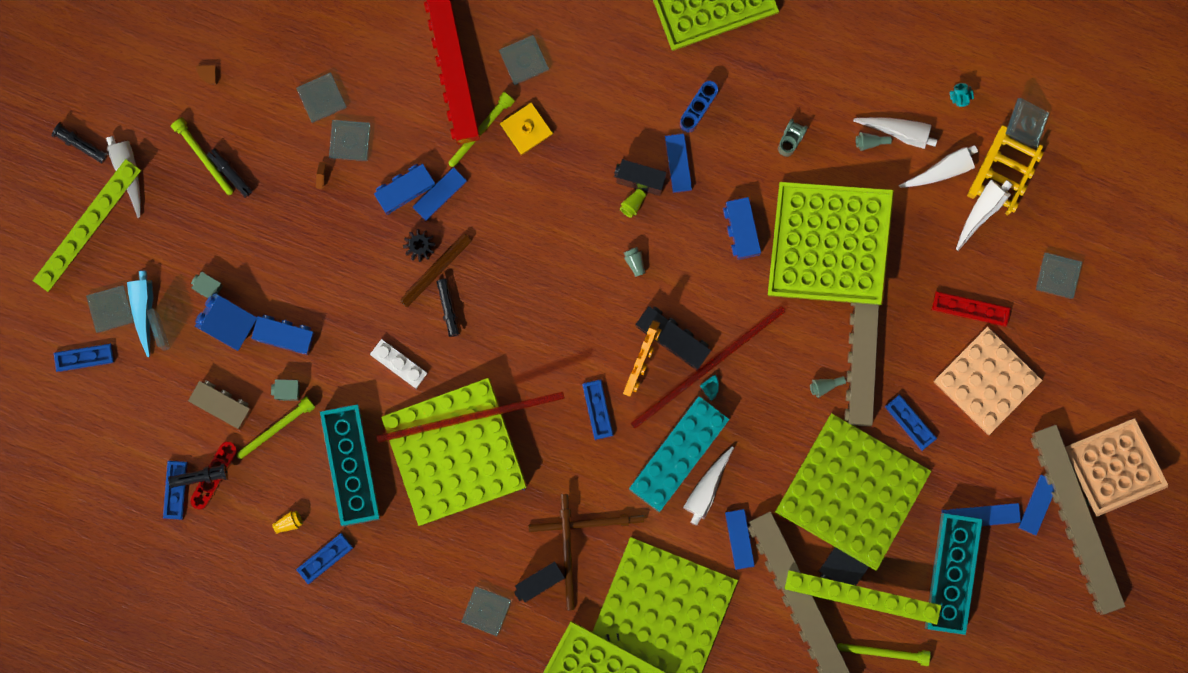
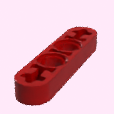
M231 442L222 443L209 467H213L216 462H222L226 464L228 470L237 454L236 446ZM231 445L233 453L227 454L225 459H229V461L226 463L224 460L219 459L218 456L221 455L223 457L225 454L223 448H228ZM222 479L213 480L214 487L210 490L205 489L204 482H199L190 499L192 507L198 510L205 509ZM200 488L204 492L210 493L208 497L204 495V497L202 498V500L204 501L203 505L199 504L198 506H196L197 502L195 501V498H200L202 495V493L199 492Z

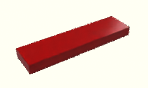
M936 291L931 310L1007 327L1011 308Z

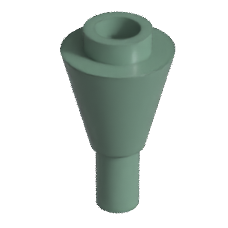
M863 132L856 136V147H859L860 151L879 146L880 144L892 143L891 136L879 137Z
M844 376L833 380L813 379L812 384H810V390L813 395L819 398L836 386L846 384Z

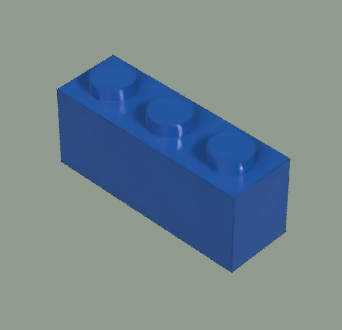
M423 164L412 166L408 169L409 172L407 174H399L392 179V183L387 186L383 184L376 188L377 192L374 195L386 215H389L435 186L433 179Z
M749 197L726 202L723 213L725 219H729L730 226H727L729 237H733L734 244L731 245L733 256L737 255V260L759 256L761 250Z
M263 315V318L257 317L251 339L309 356L315 333L308 326L300 325V328L292 326L293 323L290 321L282 320L280 323L274 321V317Z

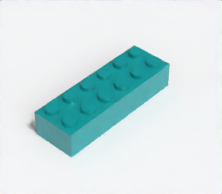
M698 397L629 490L660 513L730 419L701 397Z
M359 405L321 411V422L341 526L345 527L381 520Z
M941 513L929 603L941 605L937 625L926 622L925 629L966 635L982 519Z

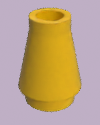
M290 511L272 525L274 531L278 534L299 529L303 522L297 511Z

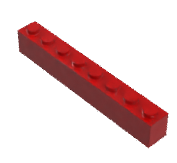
M427 0L424 2L426 13H430L431 19L427 21L429 30L434 33V37L431 38L433 49H437L438 56H435L437 67H441L442 74H439L440 83L445 85L446 92H443L444 102L449 104L450 110L446 112L448 121H452L453 128L450 129L452 140H456L458 145L480 140L452 2L451 0Z

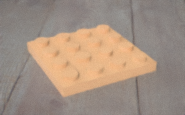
M986 327L933 382L987 435H990L1043 380Z
M1135 418L1065 447L1073 470L1096 516L1168 488V483Z

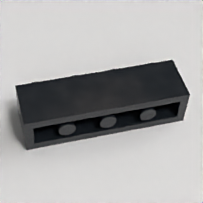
M648 306L635 324V327L647 335L652 321L659 322L658 329H661V332L655 341L698 371L711 353V350L708 349L710 346L703 340L697 341L694 339V334L686 328L684 331L678 327L679 323L670 317L666 319L662 316L663 312L657 307L651 308Z

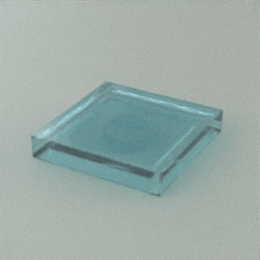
M534 35L499 50L514 85L549 70Z
M331 73L296 88L312 123L347 108Z
M1018 98L1005 134L1032 148H1037L1049 112L1022 98Z
M332 120L329 158L367 161L371 124Z
M1044 253L1035 290L1073 299L1082 262Z
M123 285L86 296L96 333L134 323Z
M155 309L147 310L157 347L163 351L170 349L159 313Z
M475 586L461 623L498 636L511 600Z

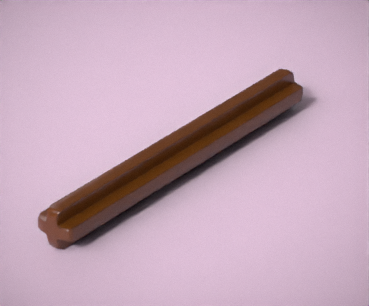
M463 234L400 299V302L405 307H409L471 243V238L467 234Z

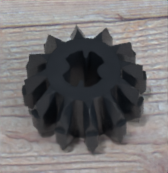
M417 229L416 236H414L413 232H409L411 239L408 237L404 238L409 244L403 245V248L409 249L405 254L406 256L412 254V261L418 256L419 262H422V256H425L428 260L430 258L427 253L434 254V250L430 249V247H435L436 244L430 242L433 240L432 235L426 238L428 234L426 230L420 235V230ZM420 241L423 242L422 245L424 246V248H419L418 250H416L417 248L415 243L419 244Z

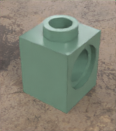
M203 272L200 275L196 274L191 282L193 285L192 289L206 298L212 296L213 293L218 295L223 287L220 282Z
M275 379V384L271 385V396H274L275 400L299 401L300 382L298 380Z

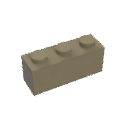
M207 380L204 383L199 381L188 401L241 430L252 411L248 408L249 404L241 399L238 402L231 399L232 394L223 389L220 393L214 389L215 385Z

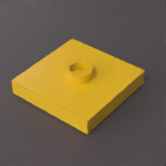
M532 103L500 123L521 156L553 135Z

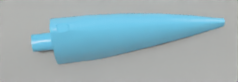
M139 271V281L127 282L128 295L139 339L147 357H150L153 286L152 281L147 280V271Z

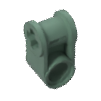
M790 119L778 146V151L782 156L788 157L794 153L808 126H802L794 122V119ZM786 142L790 143L792 145V149L785 150L782 144Z

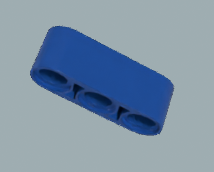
M705 82L682 115L680 127L684 132L690 133L696 129L715 100L718 93V86L715 82ZM711 87L714 89V94L707 95L704 89ZM702 103L704 109L697 111L694 109V104ZM690 118L693 120L694 125L687 127L683 121Z

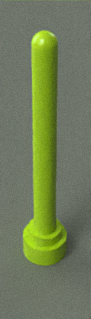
M505 92L500 95L499 104L478 127L480 136L504 108L507 109L514 104L515 101ZM476 141L464 143L450 159L449 165L454 167Z
M183 117L176 120L171 125V128L175 133L178 132V134L185 138L226 194L231 195L233 189L187 130V122Z
M305 396L300 400L301 402L296 409L240 450L236 455L237 458H244L303 412L310 413L316 408L314 404Z
M842 643L837 645L838 650L843 652L913 660L920 663L921 666H929L930 651L926 650L911 653Z

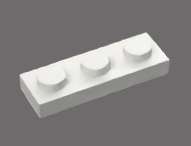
M382 339L370 353L372 357L415 389L418 388L428 374Z

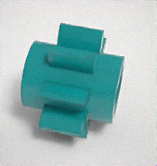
M959 83L954 86V91H950V99L953 104L956 103L959 107H965L970 104V99H974V92L971 86L968 87L965 83Z

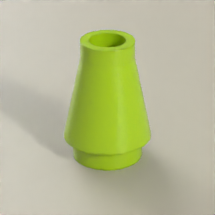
M637 189L621 203V212L630 218L633 215H637L646 194L642 190Z

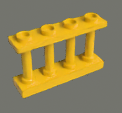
M1002 125L967 196L972 199L976 195L980 196L985 189V186L982 185L985 178H991L1001 184L1008 180L1013 184L1010 188L1015 190L1012 200L1007 199L1003 206L1007 207L1005 214L1009 215L1011 212L1014 213L1019 205L1017 199L1019 195L1023 196L1027 188L1025 182L1027 178H1032L1036 170L1033 166L1036 161L1039 162L1044 152L1041 151L1043 148L1041 144L1035 150L1010 138V135L1007 134L1009 128ZM1001 144H1007L1031 156L1032 159L1028 167L1002 155L998 151ZM993 161H999L1023 173L1024 175L1020 183L994 172L990 168Z

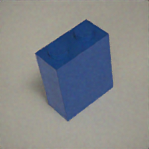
M213 293L206 300V307L203 313L201 312L197 316L195 327L238 351L257 317Z

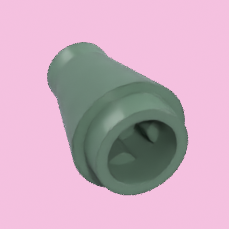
M638 247L624 252V259L635 277L646 273L642 251H639Z

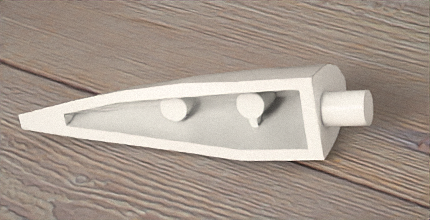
M854 118L856 123L882 131L912 146L925 149L926 144L936 146L937 139L928 137L931 129L930 124L894 118Z
M114 136L106 138L109 145L107 151L116 171L125 159L136 166L129 141L116 144ZM137 176L127 189L137 218H140V186Z
M975 145L968 149L963 147L947 155L924 173L900 184L899 187L930 184L974 169L975 166L971 155L977 153L978 150Z
M990 180L965 223L958 241L957 251L961 249L990 216L1003 206L1011 195L1008 192L1013 185L1011 182L1006 180L1001 187L993 180Z
M734 447L725 452L706 472L684 505V509L694 514L691 520L692 524L698 525L701 518L705 519L713 504L721 475Z

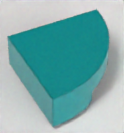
M716 375L700 385V388L710 401L716 397L719 390Z

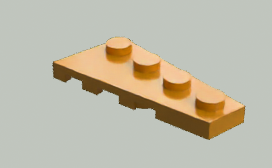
M654 320L648 329L641 351L623 392L627 396H631L632 392H637L640 384L637 379L639 374H644L647 364L644 363L646 357L650 358L654 347L651 346L653 339L657 340L660 335L661 329H658L660 323Z

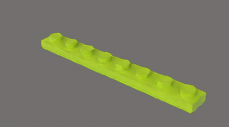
M124 160L33 279L36 284L47 292L52 289L142 170L129 160Z
M790 570L788 571L785 590L936 625L941 605Z

